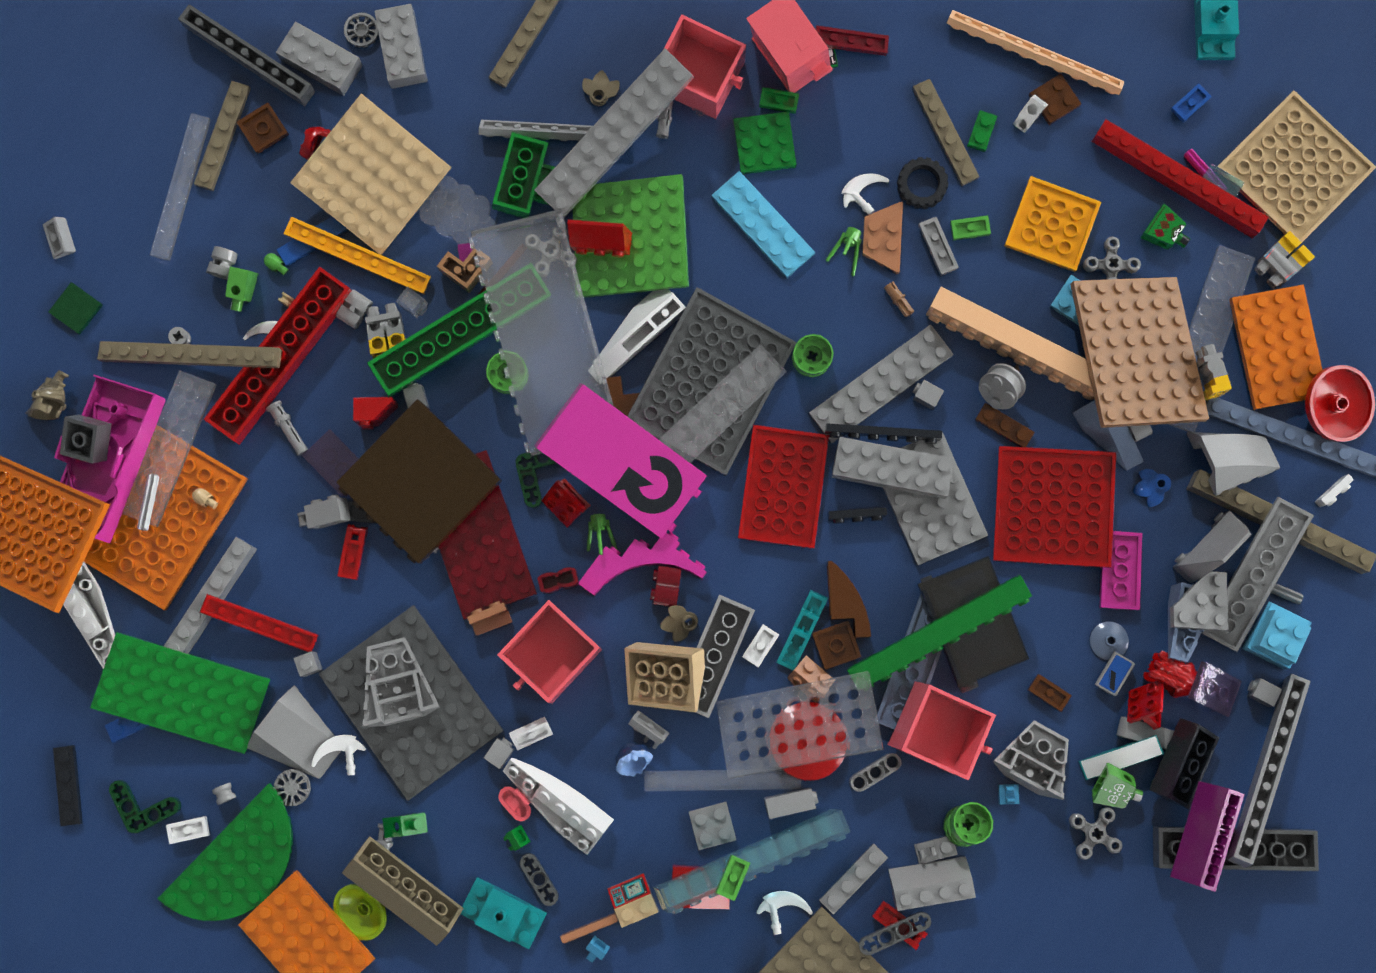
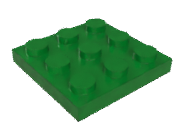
M789 111L733 119L739 166L742 174L796 168Z

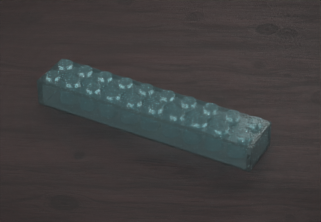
M830 809L653 888L662 910L672 913V915L683 911V907L686 905L694 906L701 903V899L704 897L712 898L719 895L715 891L730 855L750 863L744 878L745 882L757 878L756 874L769 873L775 870L774 866L781 864L784 866L793 862L792 858L799 856L802 858L811 854L810 850L823 849L829 846L828 842L835 840V842L845 839L846 834L850 833V829L842 810Z

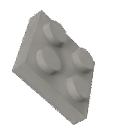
M727 802L689 811L698 850L736 840Z

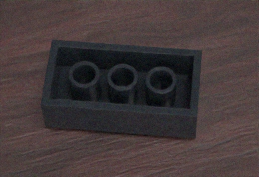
M1180 718L1149 790L1173 804L1189 809L1194 799L1198 782L1204 776L1220 737L1197 723Z

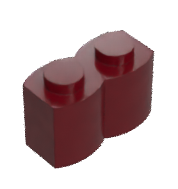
M658 566V570L654 569L653 581H656V588L651 589L650 600H654V605L668 607L677 605L682 569Z
M571 567L563 568L557 573H544L537 578L540 591L544 594L555 593L561 588L571 589L579 585L577 570Z

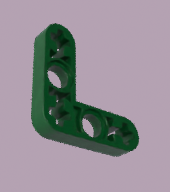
M540 450L520 454L515 461L524 501L530 508H537L542 503L535 469L558 464L549 457L547 462L540 463L538 461V455L542 453ZM531 455H534L537 465L533 466V462L527 463V467L519 465L522 462V458L528 461L532 460ZM532 476L534 478L533 485H524V478ZM534 488H537L536 491L533 490L534 496L538 497V500H536V504L528 502V499L531 498L530 492L526 493L525 490H532Z
M118 780L109 786V793L126 829L130 833H140L175 815L181 809V801L178 798L168 797L141 811L127 782ZM117 785L123 786L121 793L115 792ZM122 795H128V798H124L121 801H119V798H122ZM126 801L131 802L133 806L130 812L123 810V804ZM169 801L171 803L175 802L174 811L168 809L163 813L161 808L169 806ZM153 809L159 814L155 821L149 818V812ZM144 819L146 821L138 825L139 829L132 827L134 820L140 821Z

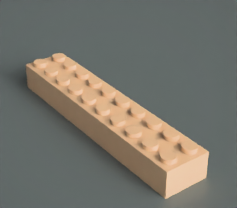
M940 287L926 313L931 321L935 323L941 322L946 325L947 329L963 333V337L966 339H975L980 342L982 347L992 348L1000 356H1008L1014 359L1016 364L1026 365L1031 368L1032 372L1039 375L1044 374L1048 376L1050 381L1054 383L1060 382L1066 385V389L1073 392L1078 391L1088 400H1095L1085 358Z

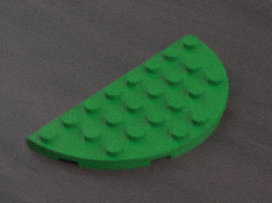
M270 783L267 784L157 899L171 910L183 916L203 921L234 918L260 905L280 884L292 854L293 831L291 819L277 790Z

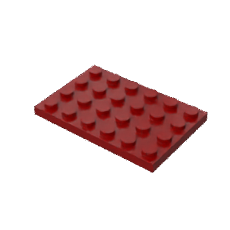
M753 425L738 539L810 549L815 548L829 435Z

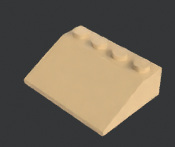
M636 642L624 648L629 705L697 712L705 670L704 649Z

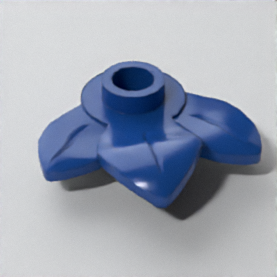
M1152 469L1139 471L1142 481L1136 484L1133 493L1138 496L1147 497L1148 507L1160 504L1164 499V492H1167L1171 487L1170 478L1165 474H1157ZM1159 480L1165 481L1164 487L1158 486Z

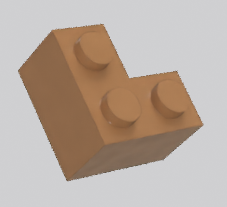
M474 248L464 262L448 251L437 265V268L443 275L470 294L490 268L492 262L489 257Z

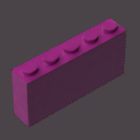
M1201 781L1198 782L1170 877L1216 892L1245 794L1229 788Z

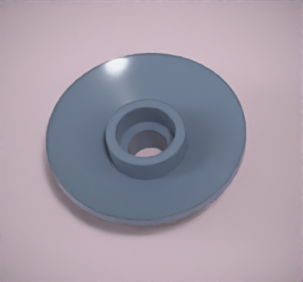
M1115 622L1098 624L1090 635L1092 651L1104 660H1109L1114 651L1123 655L1129 645L1127 632L1121 625ZM1109 637L1114 639L1113 644L1108 643Z

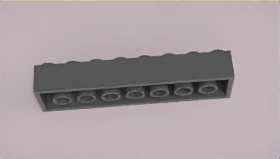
M1153 827V867L1173 869L1185 827ZM1234 828L1222 868L1226 870L1319 871L1318 831L1311 829H1264L1254 863L1245 868L1227 860L1237 829Z

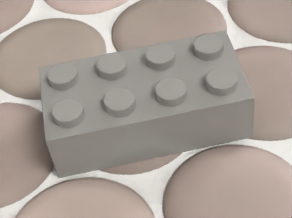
M412 4L375 10L387 79L391 89L428 82Z
M296 21L276 51L281 61L343 96L363 66L358 56Z

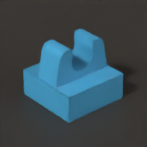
M998 784V801L1000 805L1020 804L1019 784Z
M594 935L586 947V950L589 951L586 959L593 963L596 957L602 960L610 946Z

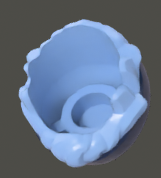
M628 742L619 750L615 758L616 771L621 775L632 777L638 773L642 774L643 769L651 762L653 755L649 752L647 746Z

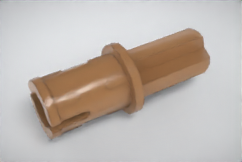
M894 281L884 287V290L893 300V304L898 306L905 317H909L914 313V310L905 299L906 295L901 293Z

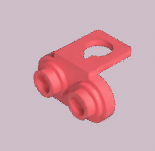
M510 786L500 790L498 795L499 801L517 821L527 820L531 815V807L529 805L531 802L518 788L515 789Z

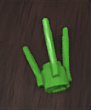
M848 227L846 233H842L841 238L826 258L828 262L843 241L846 244L843 255L847 254L850 246L854 247L855 245L852 277L855 276L859 247L862 241L860 239L861 231Z
M605 514L591 515V521L588 522L587 551H590L594 530V532H597L599 555L603 554L601 531H604L605 527L612 546L618 550L609 520H606Z

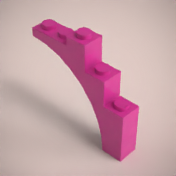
M669 532L668 534L665 533L662 538H659L651 550L649 549L650 545L644 540L640 539L638 541L634 539L622 557L619 556L621 552L611 546L609 549L605 546L603 554L596 558L578 584L595 596L605 584L616 576L630 569L642 566L665 565L677 567L694 574L700 579H703L707 572L704 570L706 567L696 560L695 563L689 559L690 555L684 550H676L680 545V542H678L679 538L672 532Z

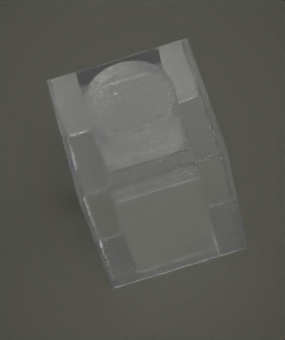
M406 287L396 300L401 308L416 319L419 315L422 316L428 308L427 301L409 287Z

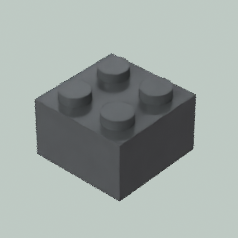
M80 414L64 417L60 454L92 464L107 461L112 423Z

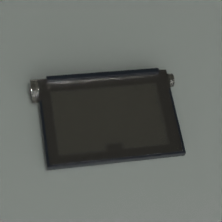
M989 556L934 578L931 575L925 576L920 579L921 583L917 584L932 622L1000 585ZM1011 612L1004 616L1001 614L995 616V621L988 625L982 623L977 626V631L969 635L967 633L959 636L960 640L951 645L949 642L942 645L961 693L979 687L977 680L1029 659Z

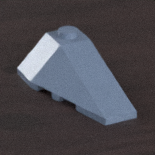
M1095 400L1072 413L1081 430L1094 439L1096 444L1107 452H1116V462L1126 471L1144 462L1128 426L1100 427Z
M1181 582L1172 585L1168 601V658L1187 663L1198 644L1197 640L1204 630L1170 627V607L1183 597V594L1192 586Z

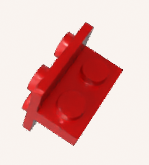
M565 478L561 481L557 480L542 499L546 507L566 527H569L577 517L591 506Z
M1155 681L1129 691L1127 721L1130 724L1143 720L1154 730L1161 728L1164 683Z

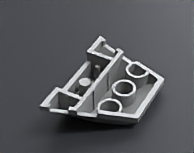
M1034 720L993 762L1005 777L1034 793L1055 799H1064L1065 764L1067 763L1069 739Z

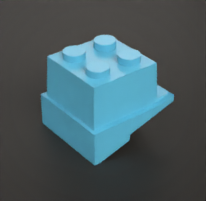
M1269 601L1242 649L1284 670L1290 669L1300 655L1310 633L1312 622Z

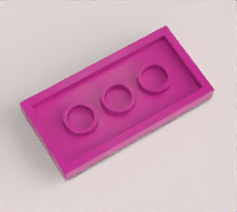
M1113 531L1111 568L1101 567L1099 608L1140 610L1142 533Z

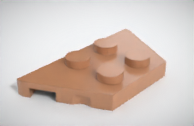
M903 202L896 203L864 217L862 255L876 261L882 267L889 268L895 274L900 273Z

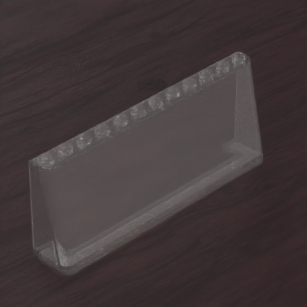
M561 209L471 231L472 237L468 238L471 249H475L477 256H474L476 268L480 267L482 274L478 275L480 284L485 286L487 293L483 294L486 305L490 304L492 311L488 312L490 321L495 323L497 330L493 331L496 342L500 341L502 348L498 349L501 361L505 360L507 365L504 368L506 379L510 378L512 386H508L511 398L515 397L517 404L514 405L516 416L521 417L522 423L519 424L521 435L525 434L527 442H524L526 454L530 453L531 457L544 454L534 445L580 383L587 386L613 406L567 238L566 225Z

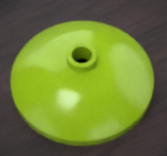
M356 884L346 885L338 891L334 898L333 910L359 940H371L382 933L387 921L386 909L383 904Z

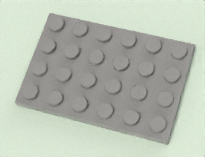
M943 432L942 439L937 441L936 444H927L925 440H918L916 443L901 447L902 449L954 458ZM955 459L949 493L946 499L883 488L917 566L988 536Z

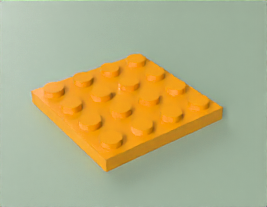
M1030 176L1004 246L1076 272L1101 202Z

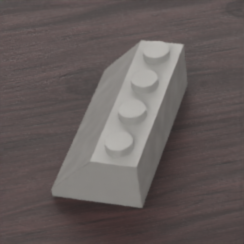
M966 856L888 869L894 906L897 911L976 898Z

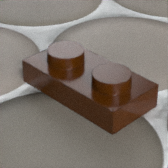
M1040 674L1036 675L1027 689L1059 712H1062L1072 696Z

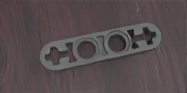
M916 912L862 937L858 944L859 949L864 955L877 953L925 931L931 925V918L925 912ZM919 916L927 918V920L924 921V926H922L921 924L915 925L917 929L913 931V926L911 925L909 920L912 919V922L915 923L919 921ZM903 923L909 926V932L905 935L900 934L898 931V927ZM883 932L891 934V940L888 943H883L880 940V935ZM874 936H876L877 941L881 945L877 947L876 943L871 945L870 951L862 948L865 945L864 941L874 942Z

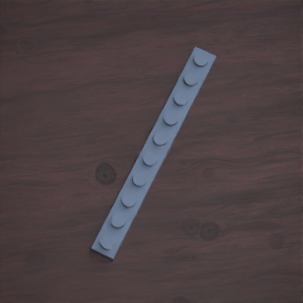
M1220 398L1207 400L1208 415L1212 418L1255 434L1266 436V438L1376 478V456L1339 442L1329 441L1315 433Z

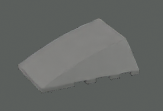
M1201 432L1187 433L1193 449L1202 448L1212 469L1208 482L1215 496L1220 495L1225 490L1234 489L1239 484H1246L1256 477L1260 478L1280 469L1266 436Z
M405 637L367 647L363 727L388 726L424 717L440 708Z
M295 685L276 702L253 732L247 746L252 751L318 779L324 775L341 752H330L324 755L315 767L311 766L317 749L326 740L335 735L324 724L321 717L313 710L310 703L302 696Z

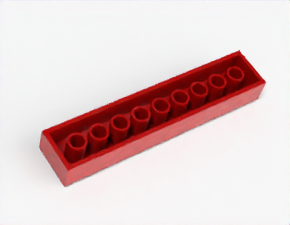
M319 266L259 345V347H275L282 350L280 368L243 367L204 420L240 445L266 411V408L276 398L334 321L337 311L341 305H344L345 299L352 290Z

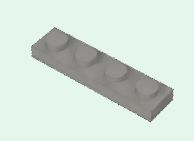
M873 843L819 901L834 915L888 857Z

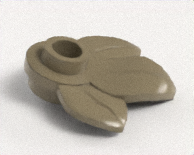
M603 70L599 71L593 80L584 78L582 83L583 91L590 96V101L595 106L605 105L608 98L614 97L618 93L620 87L618 80L609 82ZM601 95L602 99L597 100L596 96Z
M674 605L668 608L670 616L664 618L660 624L662 630L673 633V641L677 642L685 639L689 631L697 627L698 618L693 612H687L683 606ZM691 618L688 623H685L687 619Z

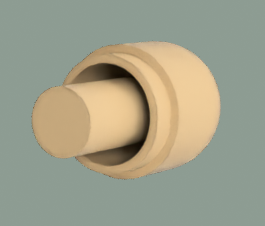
M202 488L194 490L192 498L196 503L204 507L210 506L213 509L218 506V502L213 500L211 493Z

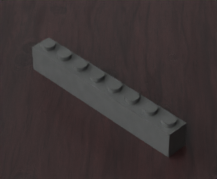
M190 4L178 18L184 28L304 107L314 95L315 90L310 83Z

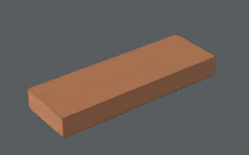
M616 913L610 914L561 934V941L565 944L618 922Z

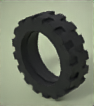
M918 157L916 160L912 159L900 171L897 180L898 193H900L901 199L905 200L908 206L912 205L915 209H928V207L936 206L943 199L947 191L948 175L945 173L944 167H941L938 161H932V158L926 157V159H923V157ZM925 169L936 176L938 188L932 196L918 197L909 190L907 179L913 171Z

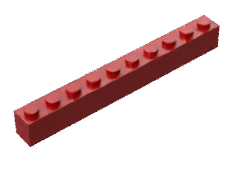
M1105 119L1091 141L1252 239L1260 233L1269 218Z

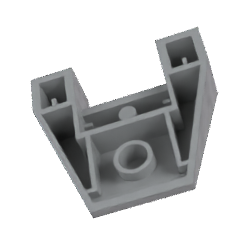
M1231 511L1220 512L1213 519L1215 521L1212 525L1213 529L1191 552L1181 553L1175 559L1176 564L1173 568L1189 583L1197 581L1224 564L1252 535L1247 526Z

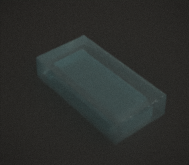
M1214 164L1209 166L1203 176L1206 180L1235 197L1245 183Z

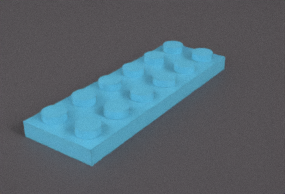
M740 171L711 195L714 201L786 278L791 276L815 254V251Z

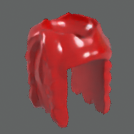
M322 127L306 129L304 132V143L300 145L299 154L306 160H309L319 147L322 139L327 137L331 130Z
M1162 650L1160 653H1154L1152 656L1153 661H1151L1147 669L1149 672H1143V678L1148 682L1159 681L1164 683V689L1174 698L1188 696L1199 677L1195 665L1192 662L1185 664L1184 662L1168 658V653Z

